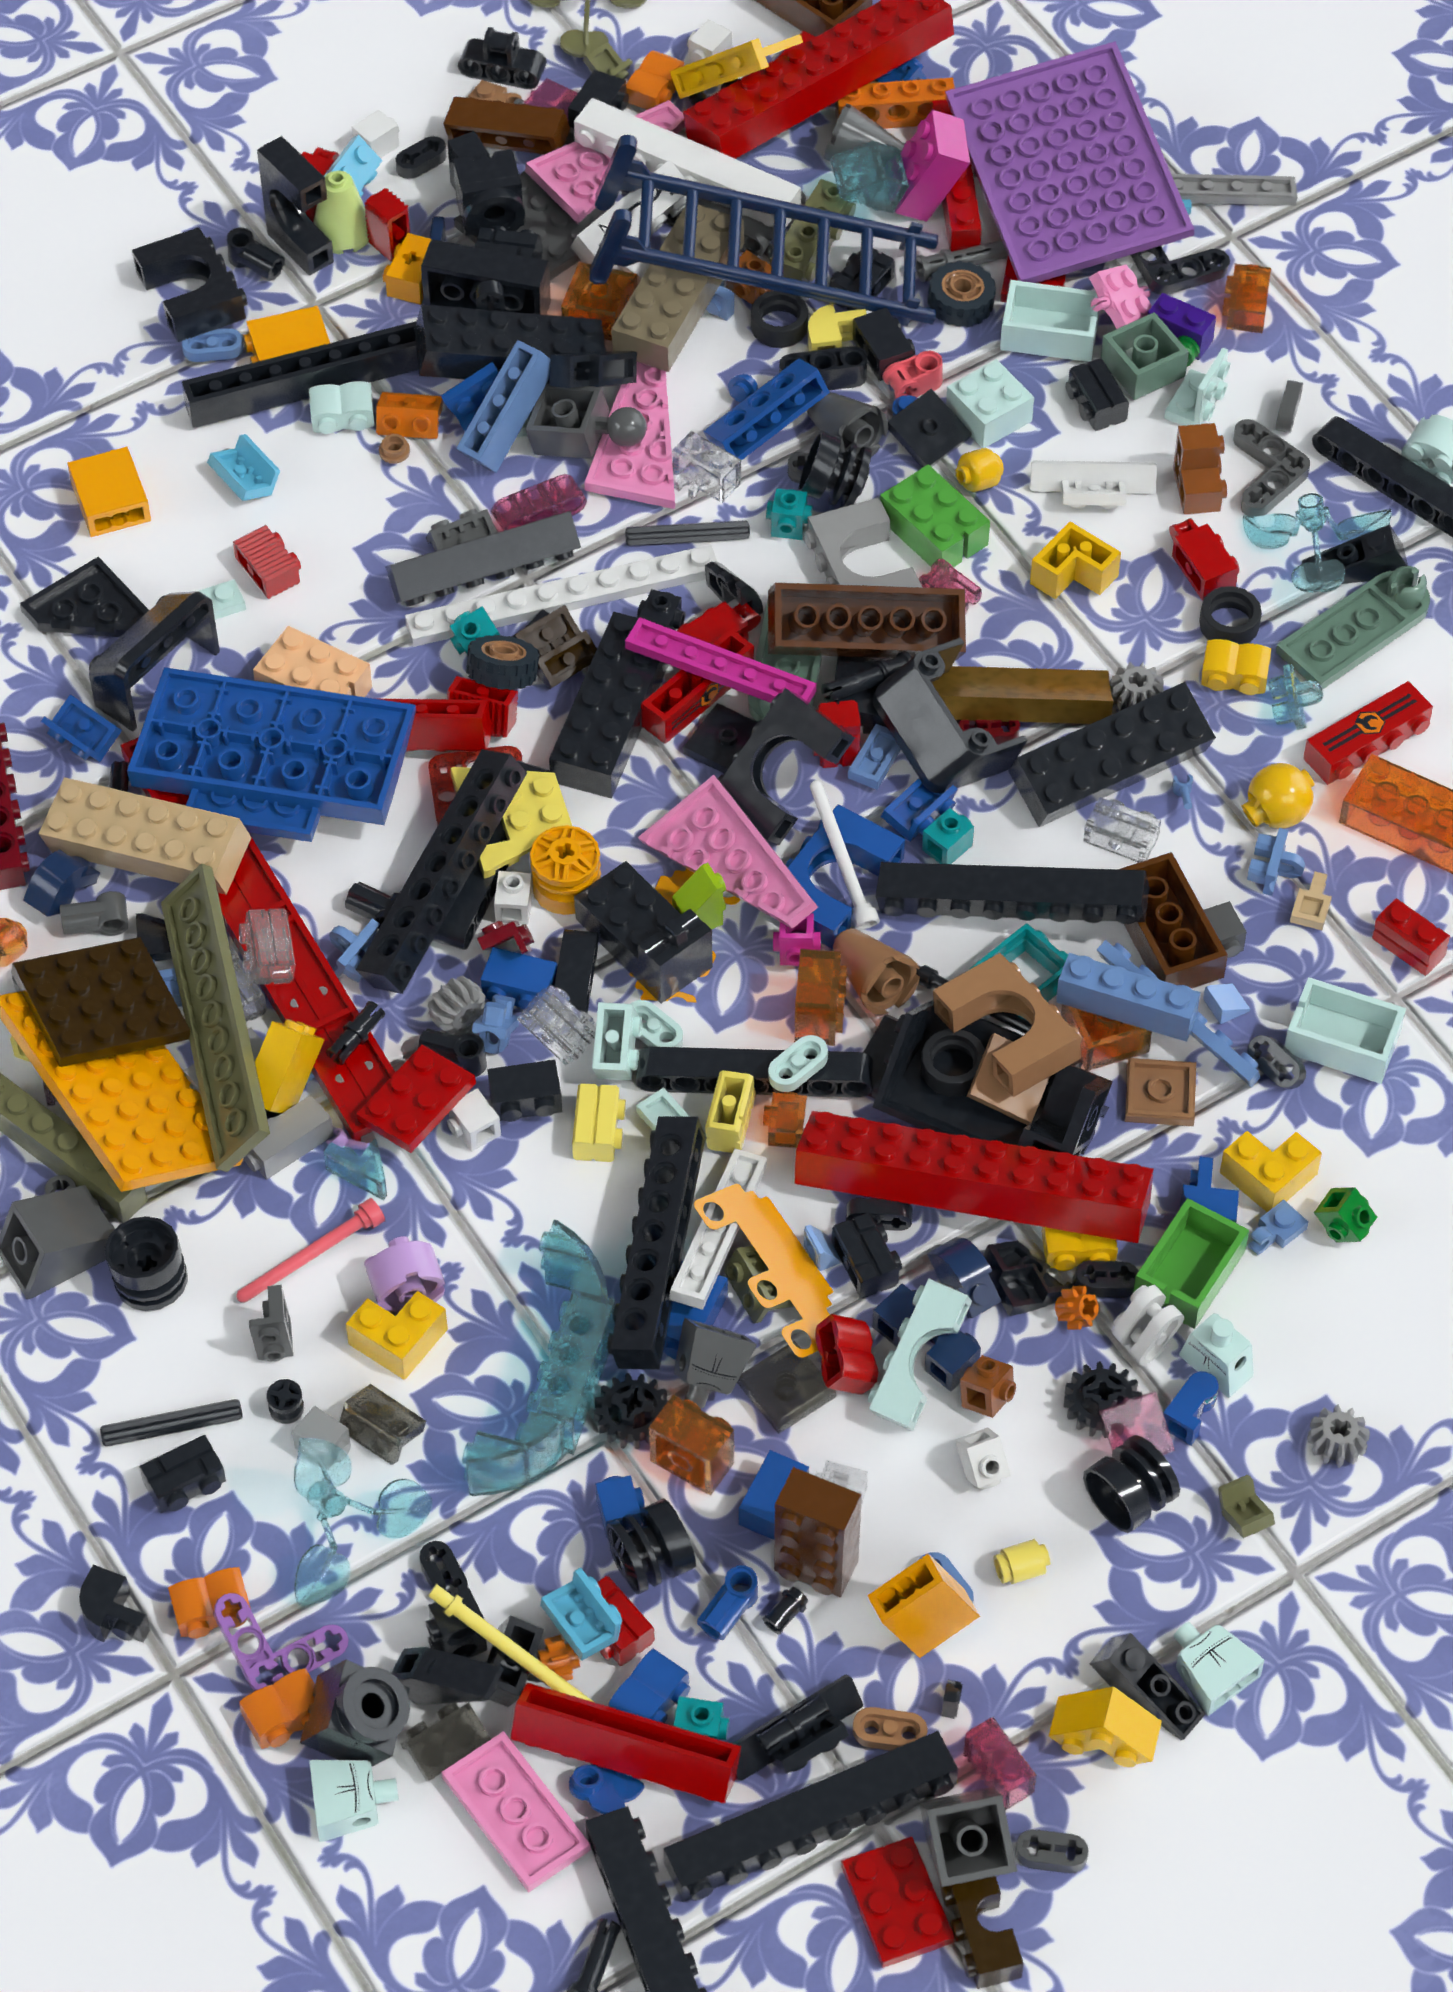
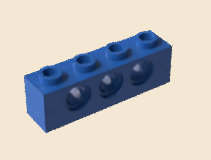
M798 358L703 432L714 453L735 466L830 392L819 370Z

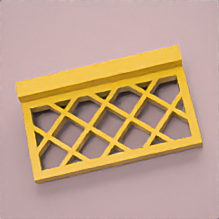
M798 34L762 48L760 40L757 38L671 70L670 74L679 99L767 68L769 65L766 56L803 43L801 35Z

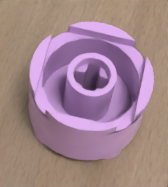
M405 1236L397 1237L389 1242L388 1248L365 1260L366 1272L378 1305L395 1316L417 1291L435 1302L445 1292L443 1286L445 1285L444 1277L430 1243L409 1241V1238Z

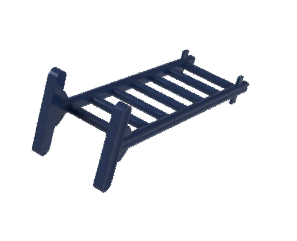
M622 135L619 138L596 192L595 207L601 211H607L614 205L620 190L632 192L642 188L638 237L627 235L632 221V213L629 210L618 209L614 211L590 266L589 280L592 283H606L614 265L627 267L642 262L852 308L866 309V311L871 312L887 307L890 314L898 317L897 319L900 324L908 326L911 320L933 324L936 319V309L919 306L921 299L915 298L917 246L935 250L938 245V235L923 232V224L911 222L909 228L653 173L648 170L643 162L633 160L637 152V138L633 135ZM654 189L686 196L682 255L650 248ZM698 199L730 205L727 265L694 258ZM742 208L774 215L771 274L739 267ZM786 218L818 224L815 283L783 277ZM830 227L861 234L859 293L827 286ZM873 237L900 242L899 249L904 250L902 302L871 296Z

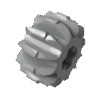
M1129 662L1126 669L1118 667L1115 676H1112L1110 680L1113 703L1117 704L1118 711L1165 691L1163 689V676L1157 675L1155 667L1146 669L1144 662L1139 667H1135L1131 662Z
M460 976L457 979L451 978L444 986L441 985V989L433 993V999L427 1006L429 1008L428 1014L435 1025L443 1031L453 1034L458 1030L460 1032L464 1031L467 1025H473L475 1018L481 1016L480 1011L484 1009L486 996L475 982L473 983L470 979Z
M1339 1404L1334 1407L1333 1413L1324 1407L1320 1411L1319 1417L1314 1416L1311 1420V1430L1308 1432L1307 1440L1308 1443L1313 1444V1456L1323 1454L1322 1461L1324 1465L1330 1462L1331 1459L1336 1460L1338 1468L1343 1466L1344 1459L1354 1465L1357 1462L1358 1455L1363 1456L1366 1453L1368 1446L1366 1442L1369 1441L1370 1432L1369 1429L1364 1428L1366 1423L1364 1417L1354 1418L1355 1411L1353 1407L1346 1413L1342 1412Z

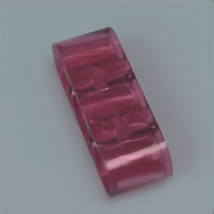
M563 474L499 499L493 505L491 512L502 531L568 511H571L573 516L584 509L587 500L573 477L569 474Z

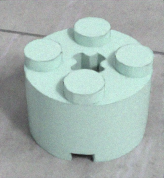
M1431 415L1429 419L1423 417L1402 449V456L1448 485L1453 483V420L1441 415Z

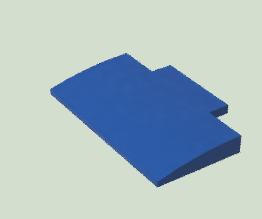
M164 667L127 773L132 787L189 795L186 806L240 818L249 833L312 842L320 816L385 825L405 757L416 706L413 704Z

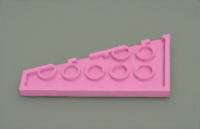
M670 100L634 115L676 134L685 128L683 113ZM572 142L526 162L525 172L578 224L596 208V192L611 158L591 148L583 147L577 142Z
M637 362L636 383L620 384L609 417L615 410L622 407L637 409L643 414L647 423L645 437L635 446L622 447L614 443L608 434H602L585 480V491L675 509L666 371Z
M712 775L638 837L643 844L694 873L702 864L708 862L714 873L719 872L721 874L727 892L792 929L818 908L715 775Z

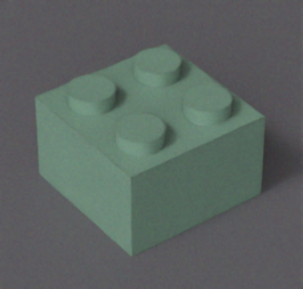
M1153 312L1103 335L1101 359L1104 360L1112 375L1133 400H1136L1186 377L1189 352L1158 315Z

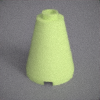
M332 171L325 175L327 199L317 204L313 223L332 241L333 253L344 254L343 250L353 249V252L368 244V230L366 229L368 226L365 221L367 219L365 217L366 209L351 175L344 171Z

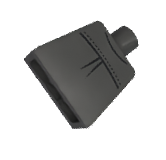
M684 1318L674 1367V1374L685 1383L690 1384L684 1401L692 1406L705 1408L711 1390L729 1395L739 1380L757 1344L743 1334Z

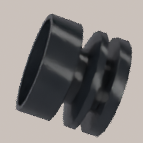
M821 430L817 434L808 453L801 473L798 491L808 492V497L818 500L826 488L830 489V505L834 506L837 504L840 497L841 508L853 505L865 487L870 471L872 450L863 446L856 456L857 444L851 442L844 453H840L841 438Z
M149 1216L137 1217L120 1224L109 1235L105 1245V1258L109 1271L112 1274L116 1292L122 1302L133 1309L151 1311L162 1309L174 1303L183 1294L188 1282L187 1266L181 1253L178 1236L171 1225L159 1218Z
M1133 1435L1123 1442V1445L1113 1449L1112 1457L1105 1456L1086 1469L1083 1474L1085 1488L1097 1509L1113 1526L1126 1533L1133 1531L1151 1517L1152 1510L1156 1512L1166 1506V1503L1173 1501L1180 1494L1178 1478L1169 1462L1150 1441L1139 1435Z
M665 1498L640 1510L642 1527L630 1514L622 1518L623 1526L617 1520L606 1525V1533L614 1562L621 1575L636 1594L647 1591L648 1582L654 1587L662 1583L659 1566L671 1578H675L696 1567V1558L689 1536L675 1509Z

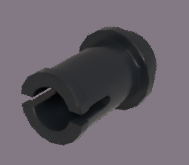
M791 1587L789 1590L785 1589L782 1592L781 1600L763 1617L765 1625L771 1631L780 1635L783 1629L799 1612L803 1613L806 1610L808 1598L796 1587Z

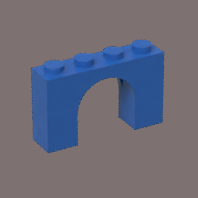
M837 804L833 809V814L852 864L879 876L881 862L901 863L903 861L905 852L904 838ZM820 820L818 830L813 836L809 835L806 837L801 845L799 854L795 859L790 858L785 865L818 906L812 912L814 913V932H821V944L833 950V944L837 935L851 928L852 908L823 893L810 880L813 873L820 867L837 862L823 822Z

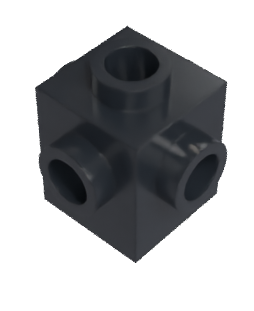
M651 589L646 601L641 600L637 611V618L640 617L648 621L674 627L675 631L684 624L686 615L685 611H682V597Z

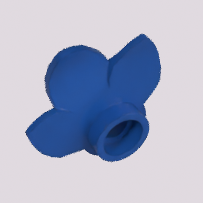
M594 1764L578 1767L569 1779L571 1794L577 1799L588 1801L592 1809L601 1814L625 1807V1803L636 1799L642 1793L645 1786L643 1782L634 1777L611 1769L600 1768Z

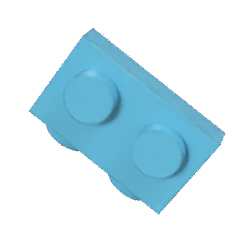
M357 135L349 141L325 175L332 171L347 172L351 175L361 197L363 195L362 188L377 176L376 169L383 160L360 135Z
M246 434L239 435L235 449L210 453L207 464L242 501L271 496L280 474L279 468Z
M578 1568L573 1572L571 1582L541 1598L540 1606L581 1661L619 1640L622 1618L618 1609L613 1604L606 1602L601 1595V1589L597 1581L592 1576L588 1577L582 1568Z

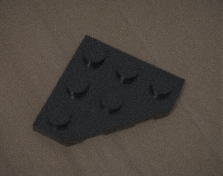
M99 556L20 603L21 612L39 631L121 637L149 611Z

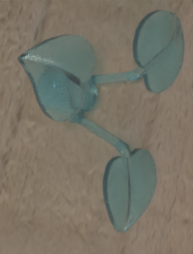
M1308 493L1298 499L1299 510L1295 512L1296 518L1293 515L1283 513L1256 517L1243 515V526L1245 534L1251 543L1264 549L1285 546L1289 542L1290 536L1298 535L1300 524L1306 531L1312 532L1316 563H1304L1298 566L1292 572V583L1298 590L1308 593H1317L1318 591L1329 592L1335 590L1344 582L1345 568L1338 560L1321 562L1317 531L1323 528L1327 520L1339 540L1347 539L1349 541L1390 524L1392 513L1391 509L1371 512L1347 518L1336 525L1329 514V507H1324L1323 497L1317 493Z
M300 1438L298 1457L294 1469V1485L298 1493L306 1498L308 1503L319 1512L316 1518L322 1524L329 1542V1549L321 1544L313 1545L300 1559L294 1584L297 1604L308 1606L330 1600L341 1593L348 1583L350 1563L344 1555L336 1553L337 1543L327 1521L328 1518L341 1515L345 1507L349 1505L366 1513L379 1515L377 1530L380 1534L393 1539L406 1537L424 1523L431 1510L432 1497L423 1487L413 1480L397 1479L390 1482L381 1491L378 1498L379 1508L362 1504L344 1496L341 1491L335 1488L343 1485L350 1478L352 1465L348 1454L329 1441L317 1438Z

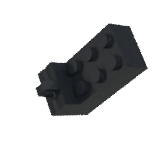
M627 861L574 896L576 920L588 932H598L599 943L661 1004L713 968L712 929L691 909L680 914Z

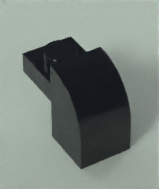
M93 1564L81 1586L79 1594L80 1607L87 1629L101 1642H105L111 1630L114 1635L123 1640L131 1641L135 1639L144 1643L150 1632L147 1615L124 1606L130 1595L127 1578Z

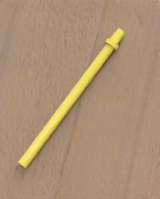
M438 1584L432 1588L428 1597L445 1609L443 1613L449 1617L454 1615L552 1690L594 1702L462 1603L463 1598L459 1595L452 1596Z

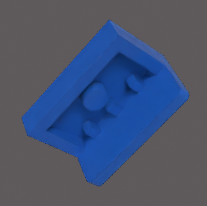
M71 694L52 721L45 716L41 720L42 723L49 727L48 735L61 744L65 740L71 742L73 746L70 750L85 761L91 756L101 762L122 732L120 728Z
M918 778L883 810L881 818L911 842L919 833L923 835V830L933 823L939 815H942L949 808L953 809L956 804L953 798L958 788L952 785L944 793L937 794L929 791Z

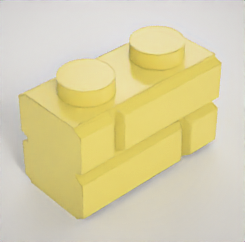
M724 1070L719 1072L705 1125L707 1148L733 1153L735 1148L742 1150L752 1113L751 1109L756 1097L754 1077L752 1075Z
M583 1083L578 1085L572 1138V1153L575 1160L591 1161L595 1159V1161L612 1162L615 1156V1149H622L623 1129L617 1128L618 1120H625L626 1099H620L619 1087L617 1085L597 1086L596 1084Z

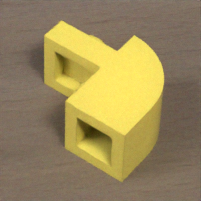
M829 304L816 310L808 322V351L842 347V342L852 341L853 319L866 315V309L835 313L834 305Z

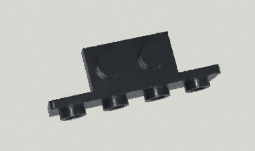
M847 1674L843 1675L733 1742L732 1744L742 1746L736 1778L743 1781L771 1763L788 1774L789 1772L804 1768L810 1759L820 1753L835 1749L841 1740L849 1736L841 1720L863 1707V1702L852 1677ZM820 1695L830 1708L828 1710L832 1712V1716L825 1718L805 1732L806 1736L798 1740L795 1738L773 1752L771 1756H768L756 1736L783 1720V1715L788 1711L794 1713Z

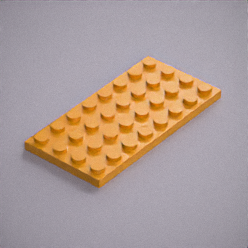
M21 991L0 995L1 1021L121 1192L219 1170L216 1169L201 1095L197 1090L190 1087L191 1082L184 1076V1071L165 1045L59 1067ZM241 1159L235 1166H240L242 1164L243 1159Z

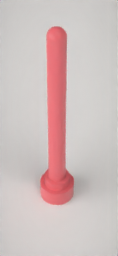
M372 1198L358 1205V1210L354 1212V1217L240 1289L236 1294L237 1300L242 1303L249 1301L266 1290L267 1286L274 1285L362 1227L364 1229L369 1227L374 1229L385 1222V1217L380 1207Z

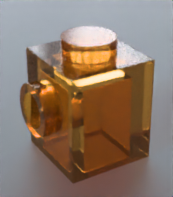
M773 1092L771 1106L765 1105L763 1114V1126H768V1146L797 1148L805 1129L807 1096L798 1095L794 1092Z

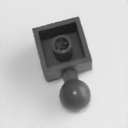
M547 383L535 404L526 427V432L535 455L593 459L602 434H608L611 440L619 446L632 447L640 443L645 437L647 423L643 414L632 407L619 408L608 417L610 411L602 387L563 388L550 386V383Z

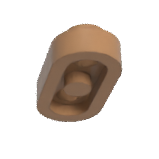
M867 1707L860 1710L853 1720L854 1738L859 1744L868 1748L891 1751L922 1738L928 1733L925 1720L918 1714ZM868 1727H874L878 1730V1732L875 1734H868L865 1731V1729ZM911 1732L915 1737L907 1740L902 1737V1734Z

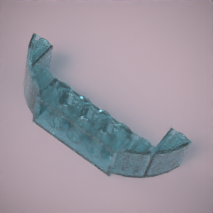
M555 1219L550 1231H544L541 1237L539 1251L543 1252L540 1268L545 1270V1282L547 1285L567 1289L572 1294L570 1300H564L559 1312L560 1328L558 1331L553 1330L548 1343V1351L551 1352L547 1362L542 1361L537 1375V1382H540L537 1392L531 1391L526 1405V1412L529 1415L526 1423L520 1422L515 1440L477 1430L473 1443L468 1442L466 1444L462 1463L466 1464L464 1480L468 1481L470 1496L495 1495L515 1490L537 1480L553 1469L567 1453L574 1455L609 1356L607 1340L609 1334L614 1332L613 1312L615 1300L608 1298L603 1271L590 1247L573 1230Z

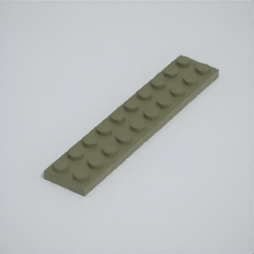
M201 863L161 902L184 1017L191 1030L189 1041L216 1169L228 1172L270 1134L213 869Z

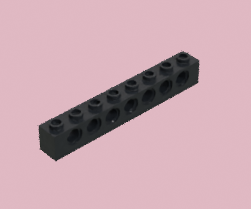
M481 749L356 968V971L373 988L403 994L527 775L525 769L511 754Z
M658 1116L656 1129L650 1133L651 1153L650 1158H646L644 1161V1187H640L638 1190V1216H634L632 1219V1245H628L626 1248V1274H622L620 1277V1303H616L614 1306V1332L609 1334L607 1340L608 1353L613 1355L618 1369L660 1370L673 1301L669 1300L670 1289L680 1269L706 1138L699 1117Z

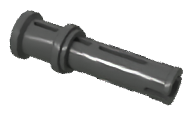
M1002 239L953 252L942 249L938 254L930 256L917 255L916 271L919 279L922 282H926L933 272L937 271L938 267L944 266L946 263L962 261L979 265L990 261L1006 259L1008 254Z

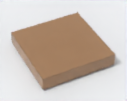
M994 1033L990 1037L967 1097L1029 1125L1032 1123L1050 1077L1013 1097L993 1076L992 1053L1007 1046L1012 1041Z
M1128 1058L1125 1122L1194 1127L1196 1062Z

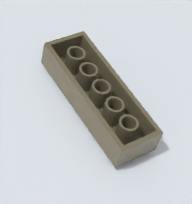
M698 205L694 258L727 265L729 214ZM685 207L659 250L682 255ZM742 219L740 250L744 245V219ZM650 264L611 329L613 351H637V362L669 372L723 280Z

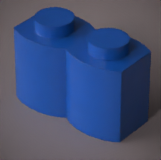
M652 1648L639 1662L631 1676L614 1693L608 1703V1707L666 1723L668 1718L666 1712L674 1704H678L679 1696L687 1697L690 1692L689 1672Z

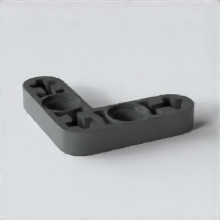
M1244 419L1235 425L1234 444L1269 468L1267 472L1244 491L1242 496V512L1250 518H1261L1308 478L1310 460L1304 453L1255 420ZM1267 447H1274L1278 449L1280 453H1278L1277 455H1269L1264 452V449ZM1279 481L1284 487L1273 489L1268 486V483ZM1263 494L1261 503L1257 502L1261 499V495Z

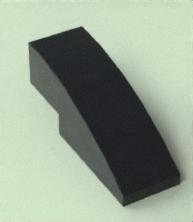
M637 351L579 352L551 355L550 386L563 388L603 387L636 383Z

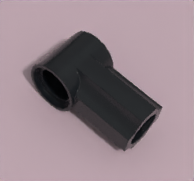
M238 227L232 229L227 234L228 259L233 266L238 268L248 267L268 280H275L281 274V270L285 265V257L254 240V235L249 229Z
M362 882L354 883L348 891L345 908L369 920L373 918L381 926L399 893H393L390 896Z
M428 1028L426 1031L423 1030L418 1048L421 1045L428 1047L471 1072L475 1077L484 1073L487 1068V1059L483 1040L478 1035L467 1033L455 1036Z

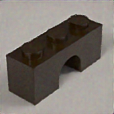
M996 1876L944 1887L940 1885L945 1907L951 1906L955 1919L951 1920L956 1942L962 1941L966 1954L962 1955L965 1973L968 1978L974 1977L977 1989L1022 1978L1024 1962L1013 1928L1003 1931H990L984 1928L977 1919L983 1912L999 1908L1001 1891Z

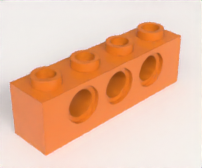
M953 77L868 83L835 102L836 120H838L844 106L848 103L884 129L917 127L931 112L932 100L946 99V91L955 89Z

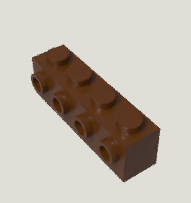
M454 96L443 123L449 140L475 131L483 145L487 148L512 149L513 151L543 155L563 147L570 131L564 109L506 103L499 100H481L473 97Z

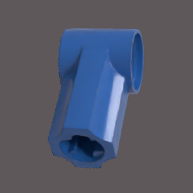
M737 1565L727 1572L724 1584L697 1619V1625L706 1634L715 1640L720 1639L724 1641L746 1609L756 1604L758 1599V1578L755 1571L748 1566ZM740 1583L750 1586L744 1592H738L733 1589L735 1585Z

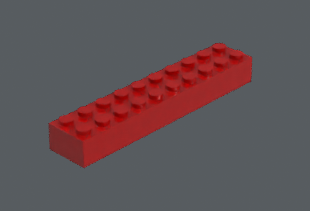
M881 0L842 23H838L826 32L815 36L801 46L790 50L785 55L769 62V67L744 76L737 82L683 111L687 139L734 159L742 156L953 36L954 26L951 5L944 0Z
M812 1111L796 1149L794 1184L1139 1243L1151 1201L1154 1168L1142 1167L1138 1164L1112 1162L1103 1158L1077 1156L1067 1152L1047 1151L1032 1146L1024 1147L1006 1144L997 1140L988 1141L971 1138L966 1135L935 1132L931 1129L906 1127L896 1123L888 1124L870 1121L861 1117L853 1118L835 1115L830 1112Z

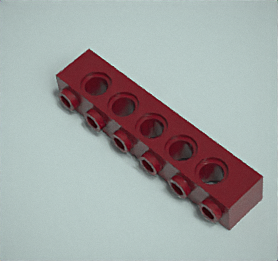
M5 722L0 723V890L26 886L24 872L30 871L27 852L21 853L20 846L26 845L23 826H16L15 821L21 819L18 799L12 800L11 794L17 793L13 773L7 774L6 769L13 766L9 748L3 749L2 742H8Z

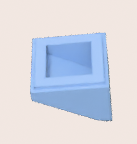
M1218 984L1205 987L1203 1000L1220 1024L1250 1011L1249 1006L1233 984Z
M812 1225L805 1226L804 1247L819 1271L840 1264L841 1260L829 1236Z

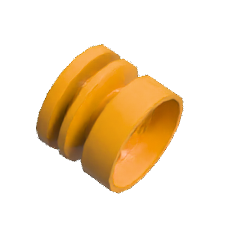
M564 825L552 827L542 832L533 842L530 851V864L534 898L541 907L552 913L562 915L575 914L574 896L601 878L600 851L597 841L590 833L580 827Z

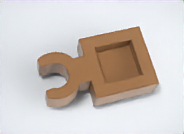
M483 80L479 82L468 96L481 100H499L506 103H514L516 99H522L518 93H507V88Z

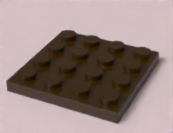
M141 937L12 963L11 973L59 1067L189 1040L191 1030Z

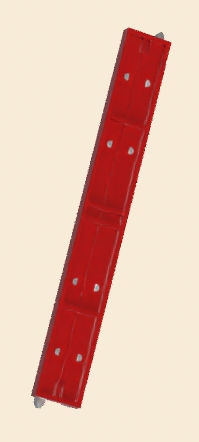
M139 737L120 745L122 756L128 763V766ZM142 788L147 797L185 806L189 795ZM251 837L227 894L218 893L225 928L282 1023L284 1024L285 1019L302 1022L316 1028L314 1035L325 1039L313 1066L312 1073L351 1138L355 1141L370 1143L372 1145L370 1152H374L376 1150V1139L373 1130L359 1123L356 1113L392 1077L395 1070L371 1031L365 1044H359L343 1065L333 1061L341 1052V1049L332 1058H329L326 1054V1050L342 1034L343 1026L347 1021L352 1022L359 1012Z

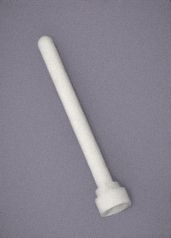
M814 780L810 784V790L854 906L852 909L853 915L851 916L853 926L859 931L871 928L880 922L876 908L871 907L870 903H866L823 784L818 780Z

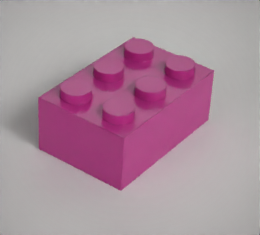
M931 110L926 119L919 123L913 137L906 141L903 151L889 166L888 176L891 179V197L894 200L895 213L927 222L970 164L963 119Z

